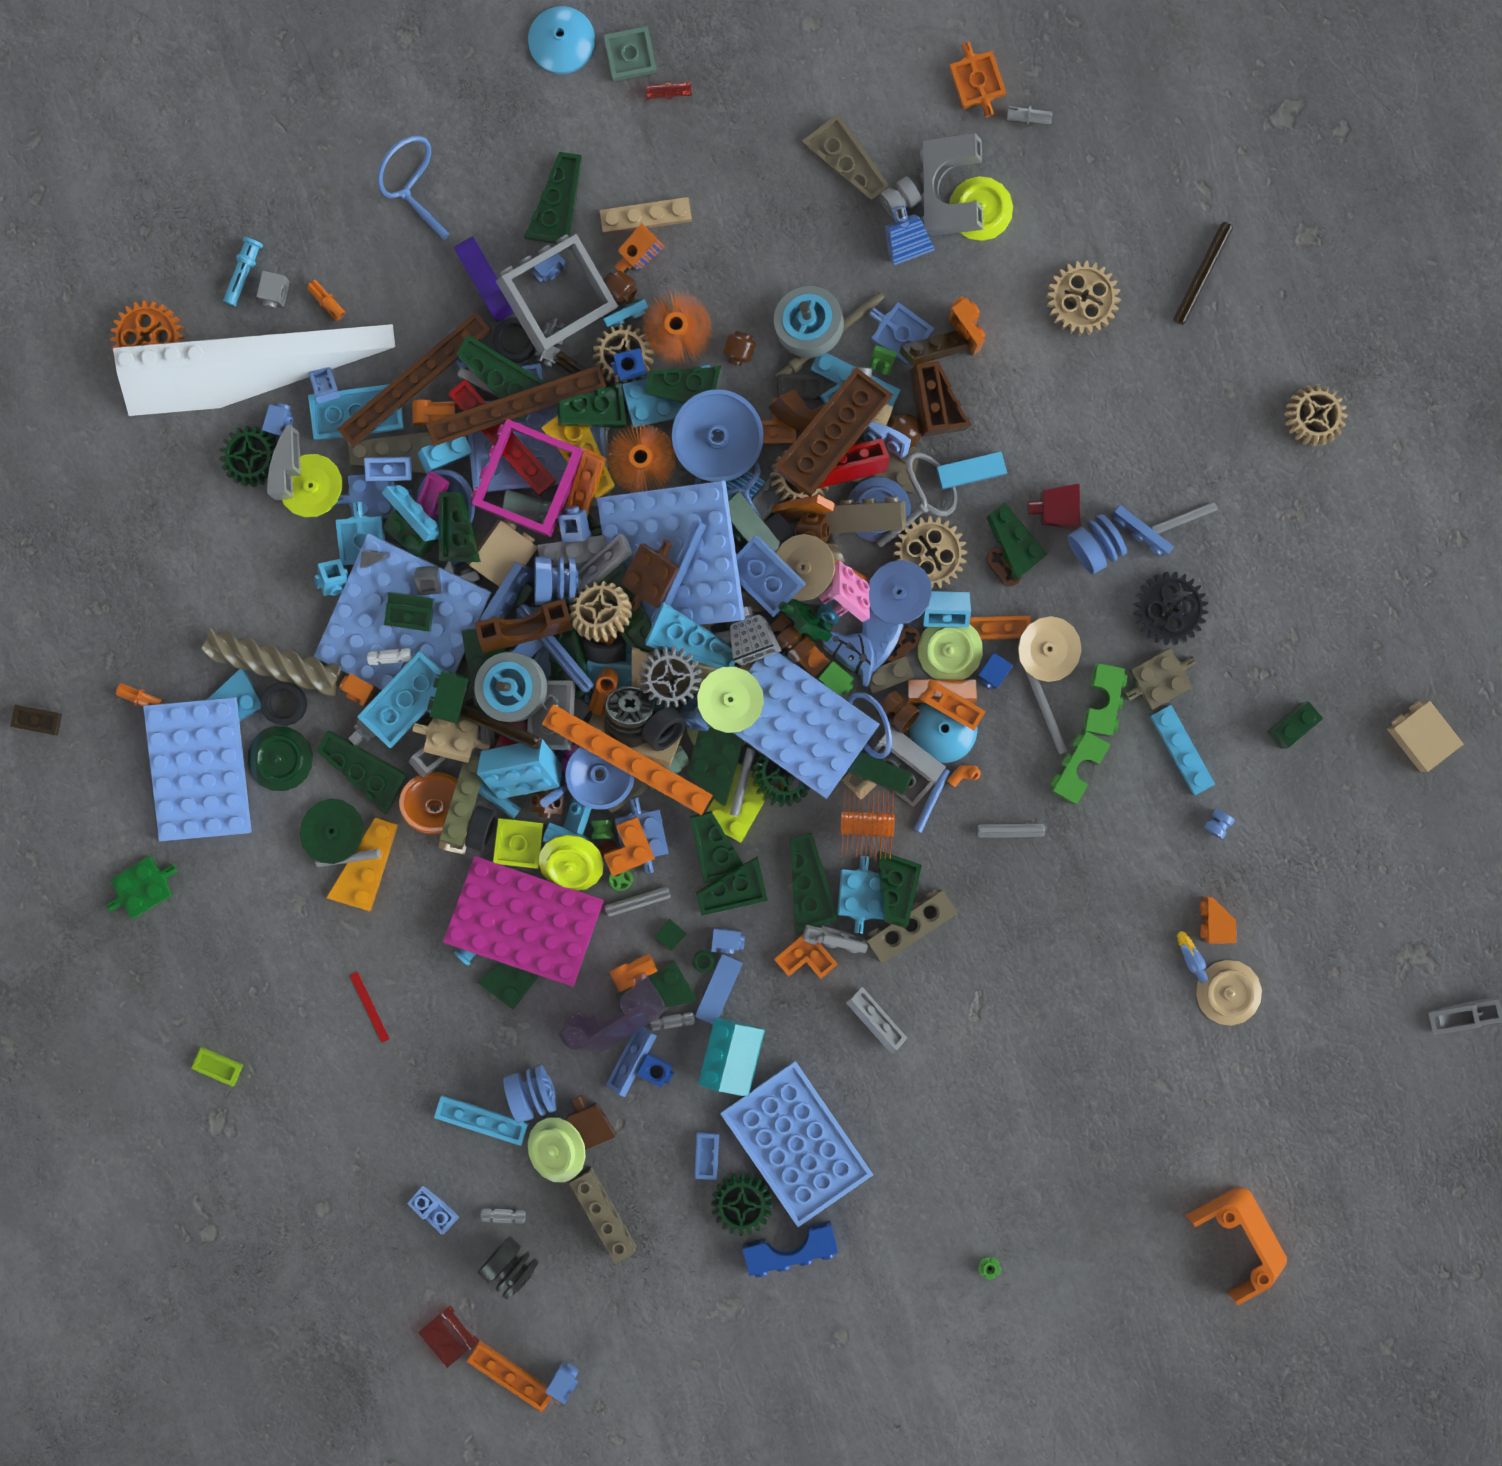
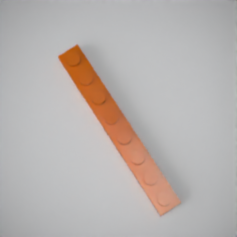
M552 704L541 723L701 815L713 796L711 793L555 704Z

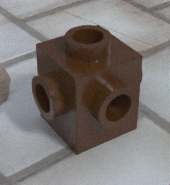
M816 512L804 513L796 524V535L807 534L816 536L826 543L830 535V524H827L826 514H818Z
M557 788L533 792L530 799V811L539 812V817L552 818L553 814L562 815L564 794L548 807H542L540 804L541 799Z

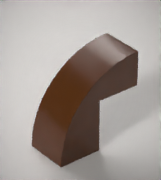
M794 389L781 395L768 408L785 425L803 432L825 404L809 411Z

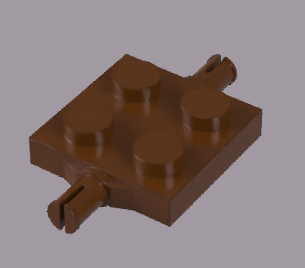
M664 539L659 550H654L645 543L640 544L620 582L635 595L631 602V610L638 611L642 601L648 602L655 608L661 606L680 570V567L671 562L667 556L673 545L669 540Z

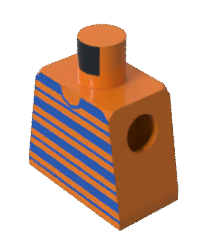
M641 223L619 248L618 252L623 257L614 267L624 273H627L632 267L639 271L665 246Z

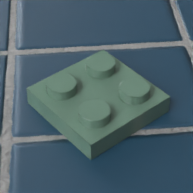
M648 26L604 35L613 82L657 73Z

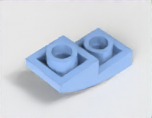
M872 422L862 435L866 442L882 438L889 451L901 459L908 454L911 439L888 426Z
M424 1186L407 1203L441 1235H444L459 1218L449 1206Z

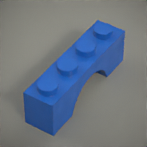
M831 1221L809 1226L805 1241L794 1250L781 1251L775 1249L765 1238L743 1244V1253L749 1276L755 1275L756 1278L766 1276L768 1271L776 1269L778 1272L786 1271L791 1268V1265L798 1263L800 1266L808 1265L813 1262V1259H831L835 1257L836 1253H839Z

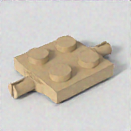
M433 717L428 726L414 723L412 731L426 735L423 752L469 763L471 753L475 748L489 750L491 742L478 739V724L459 717L457 724Z

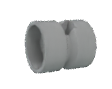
M907 176L896 182L894 189L889 187L879 193L882 205L893 219V208L904 205L905 208L911 209L921 202L919 191Z

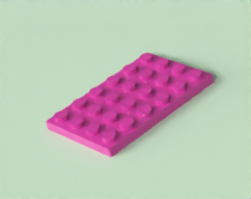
M474 856L443 943L574 987L604 900Z

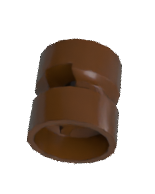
M793 621L778 633L775 638L780 648L786 649L785 655L791 662L796 663L815 644L808 635L803 636L802 633L794 628Z
M897 691L891 692L881 703L888 721H892V726L901 733L906 732L920 715V710L912 703H906V698Z

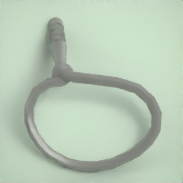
M920 452L910 455L906 462L907 474L921 501L919 508L906 517L907 527L923 512L930 511L938 516H948L953 513L957 505L956 487L950 488L952 502L947 511H940L927 503V499L912 470V462L916 458H921L930 462L935 467L942 465L931 456ZM890 530L876 542L882 548L903 530Z

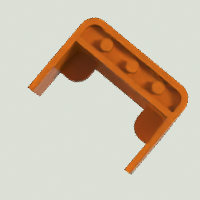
M1236 1187L1185 1215L1186 1219L1194 1227L1213 1217H1216L1218 1223L1224 1228L1230 1229L1239 1224L1242 1225L1262 1264L1251 1271L1249 1280L1227 1292L1237 1305L1269 1289L1285 1268L1287 1257L1248 1189Z

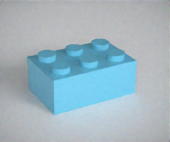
M541 739L542 741L538 749H532L518 743L481 751L477 774L498 799L560 787L563 765L543 739Z

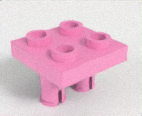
M841 561L836 562L833 583L829 585L824 593L818 596L819 600L824 604H828L831 600L835 599L837 603L833 604V610L840 617L850 611L862 622L870 618V587L868 583L858 577L850 567L845 566Z

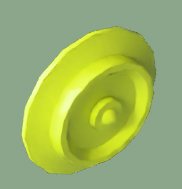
M978 176L966 179L956 187L950 197L949 204L977 201L983 207V230L961 232L960 234L971 240L985 241L993 239L1005 231L1012 219L1013 204L1009 192L1001 183L992 178Z
M308 454L300 457L301 475L292 476L293 498L282 499L283 504L293 514L305 518L318 517L328 512L337 503L342 491V476L338 467L327 457L318 454Z
M557 836L546 842L539 855V866L543 876L548 881L576 891L586 890L595 885L603 874L604 861L601 852L593 843L579 836Z

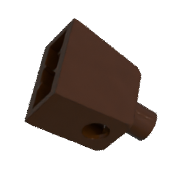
M583 1094L570 1100L575 1112L568 1114L566 1121L570 1122L580 1133L585 1150L615 1138L617 1133L598 1103L587 1106Z

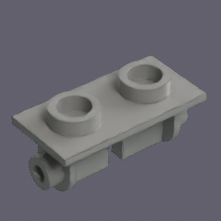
M555 318L545 323L542 332L548 338L567 327V325L558 322V325H556L558 319ZM563 340L558 342L557 344L562 345ZM551 346L540 354L535 349L534 355L536 357L534 362L537 363L543 360V365L551 368L552 364H555L554 359L560 349Z

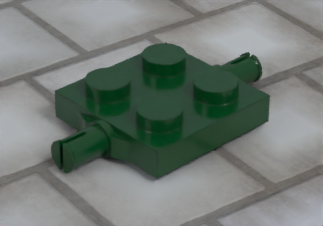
M791 599L788 603L784 601L780 603V611L794 621L793 626L800 633L806 632L813 639L817 640L819 638L825 642H828L833 636L830 633L833 628L831 623L820 618L810 606L795 599Z

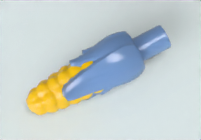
M1178 932V942L1188 969L1191 973H1196L1200 983L1209 980L1204 971L1206 963L1200 952H1198L1186 932Z

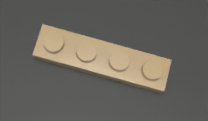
M688 197L600 210L603 235L636 230L641 223L647 228L692 222Z

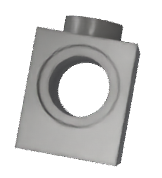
M262 271L256 297L265 307L276 309V306L284 308L290 281L284 275Z

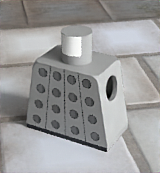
M744 607L745 619L730 625L733 660L740 665H745L781 651L766 618L761 615L754 616L751 607Z

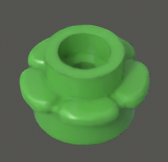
M985 1257L980 1261L978 1271L985 1279L992 1280L1000 1274L1001 1267L996 1258Z

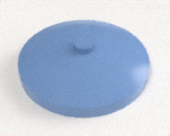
M708 390L693 396L681 407L673 423L672 444L679 462L689 473L708 482H727L745 474L757 461L763 445V426L755 408L742 396L727 390Z

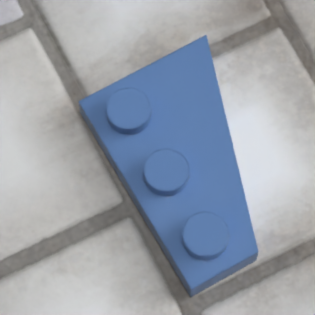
M515 562L479 620L483 621L494 617L504 619L516 605L514 602L526 583H534V568Z

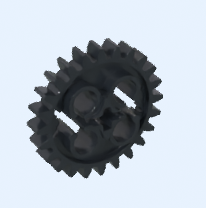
M1164 572L1163 579L1157 574L1154 576L1155 582L1152 579H1148L1147 584L1149 587L1142 585L1140 589L1144 593H1137L1135 595L1140 599V602L1133 603L1134 606L1139 607V610L1133 613V615L1140 616L1136 624L1143 623L1144 625L1140 631L1148 630L1147 638L1155 635V643L1163 639L1164 645H1168L1170 639L1173 645H1177L1179 639L1185 643L1187 642V636L1194 638L1193 630L1197 632L1202 630L1198 623H1206V620L1201 616L1208 614V611L1203 610V606H1206L1208 602L1201 600L1206 593H1198L1201 585L1192 586L1194 578L1187 582L1186 574L1178 578L1177 572H1174L1171 577L1168 572ZM1165 587L1171 588L1173 593L1179 592L1181 588H1183V591L1192 592V594L1183 597V600H1179L1174 605L1173 612L1167 614L1164 621H1168L1170 618L1175 619L1178 623L1176 630L1170 629L1168 624L1161 626V634L1158 626L1149 625V623H1153L1159 617L1164 616L1169 610L1167 605L1174 603L1178 597L1176 595L1172 598H1167L1164 595ZM1183 601H1188L1191 604L1190 612L1183 610ZM1151 605H1156L1159 608L1160 613L1158 617L1151 614Z

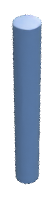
M944 769L935 782L914 830L922 833L950 774L949 770Z

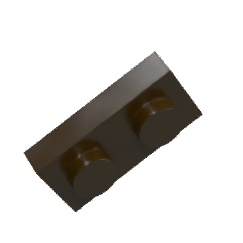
M15 705L10 727L58 736L62 713Z

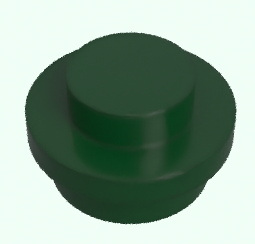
M699 950L694 954L692 964L697 971L706 973L714 967L715 958L710 951Z

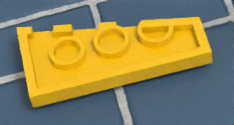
M558 415L541 427L546 435L583 450L589 449L601 455L589 427L559 426ZM557 448L564 459L569 462L572 454ZM604 465L594 495L596 500L615 488L606 465Z

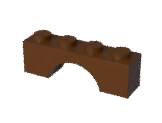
M565 599L543 604L535 613L523 618L506 620L494 617L474 623L483 654L573 630Z

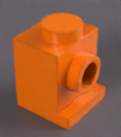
M349 674L348 677L345 676L339 686L341 690L347 692V698L357 703L360 699L359 704L364 707L370 704L378 689L376 686L353 674Z

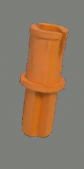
M313 280L307 285V290L319 302V307H323L335 322L339 321L346 314V311L333 299L334 296L328 294L317 280Z
M120 683L116 689L117 696L134 702L135 706L163 703V699L149 695L143 689L138 690L123 683Z

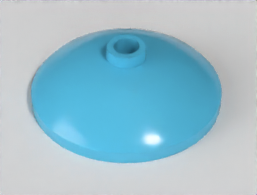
M558 6L547 9L536 17L530 27L528 45L531 55L539 66L549 72L556 74L575 72L590 60L594 52V29L588 18L574 8ZM560 31L564 32V35L561 37L556 35Z
M921 703L917 707L920 710V715L909 728L910 738L914 743L940 763H949L961 759L971 750L977 737V727L973 731L927 703ZM943 724H946L949 727V731L947 733H943L941 731V726Z

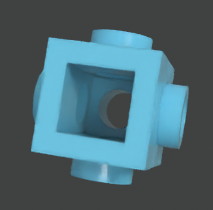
M337 559L319 563L314 580L317 589L321 588L323 596H335L342 593L349 575L347 569L343 568L341 560Z

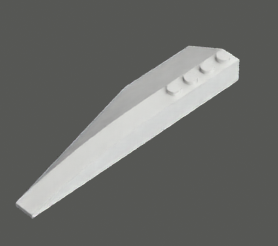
M393 324L117 347L113 348L128 415L135 416L222 408L308 378L311 371L326 367L334 369L396 346Z

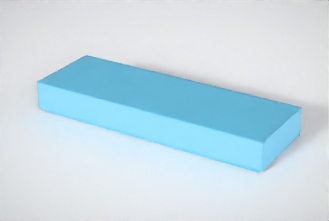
M1002 452L936 467L941 490L1007 474Z

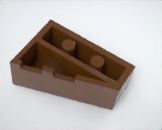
M938 361L918 364L910 370L917 415L921 426V437L965 431L972 425L961 409L962 405L951 390L952 386Z

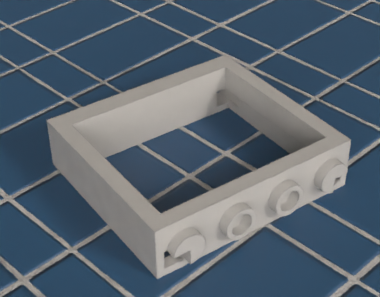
M567 234L556 240V246L551 248L547 245L538 250L539 255L533 259L531 255L519 261V267L513 269L510 266L501 271L502 277L496 280L538 354L618 307L577 234L570 238ZM569 247L601 301L602 306L546 338L512 279Z

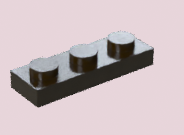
M956 330L901 345L899 353L911 366L967 351L969 343Z

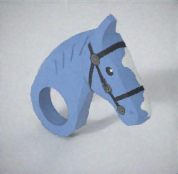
M870 608V618L863 622L862 633L842 635L838 632L830 631L833 636L828 642L822 640V647L848 669L862 677V686L865 687L868 686L872 673L885 662L894 650L904 624L895 625L884 622Z

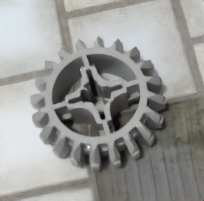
M666 645L663 646L664 653L662 654L656 648L654 653L657 657L654 658L648 654L647 659L651 663H642V666L647 670L640 671V675L646 677L640 680V684H648L643 689V692H652L648 697L649 700H653L657 696V705H660L662 700H665V707L670 706V701H674V706L678 707L679 699H681L684 705L687 704L685 696L687 695L693 699L694 694L691 692V689L699 691V686L694 683L702 682L701 677L695 676L702 673L701 668L694 669L699 664L698 660L690 662L693 657L691 652L686 657L683 656L685 648H681L680 652L676 653V645L672 646V652H668ZM671 659L681 661L687 666L688 670L674 668ZM664 660V671L657 674V676L651 677L654 667ZM668 666H670L672 674L677 675V678L674 677V687H672L669 678H664V676H667ZM685 677H690L687 686L677 693V683L685 679ZM654 683L667 685L671 694L659 691L654 686Z

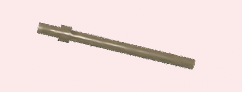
M881 292L877 293L844 320L843 332L885 299L884 295ZM793 357L787 362V366L774 375L775 378L781 382L792 372L796 373L799 371L802 365L810 358Z

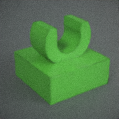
M876 345L868 368H871L873 371L882 372L884 375H889L897 352Z

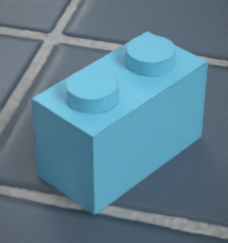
M463 436L437 446L431 444L423 447L417 455L425 473L428 474L430 471H436L466 459L472 454V450L466 437Z
M932 591L929 606L923 612V626L969 628L971 616L970 592Z

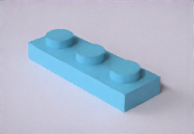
M401 485L387 486L383 490L382 494L424 541L439 539L437 523L423 511L419 503L413 500L407 489Z

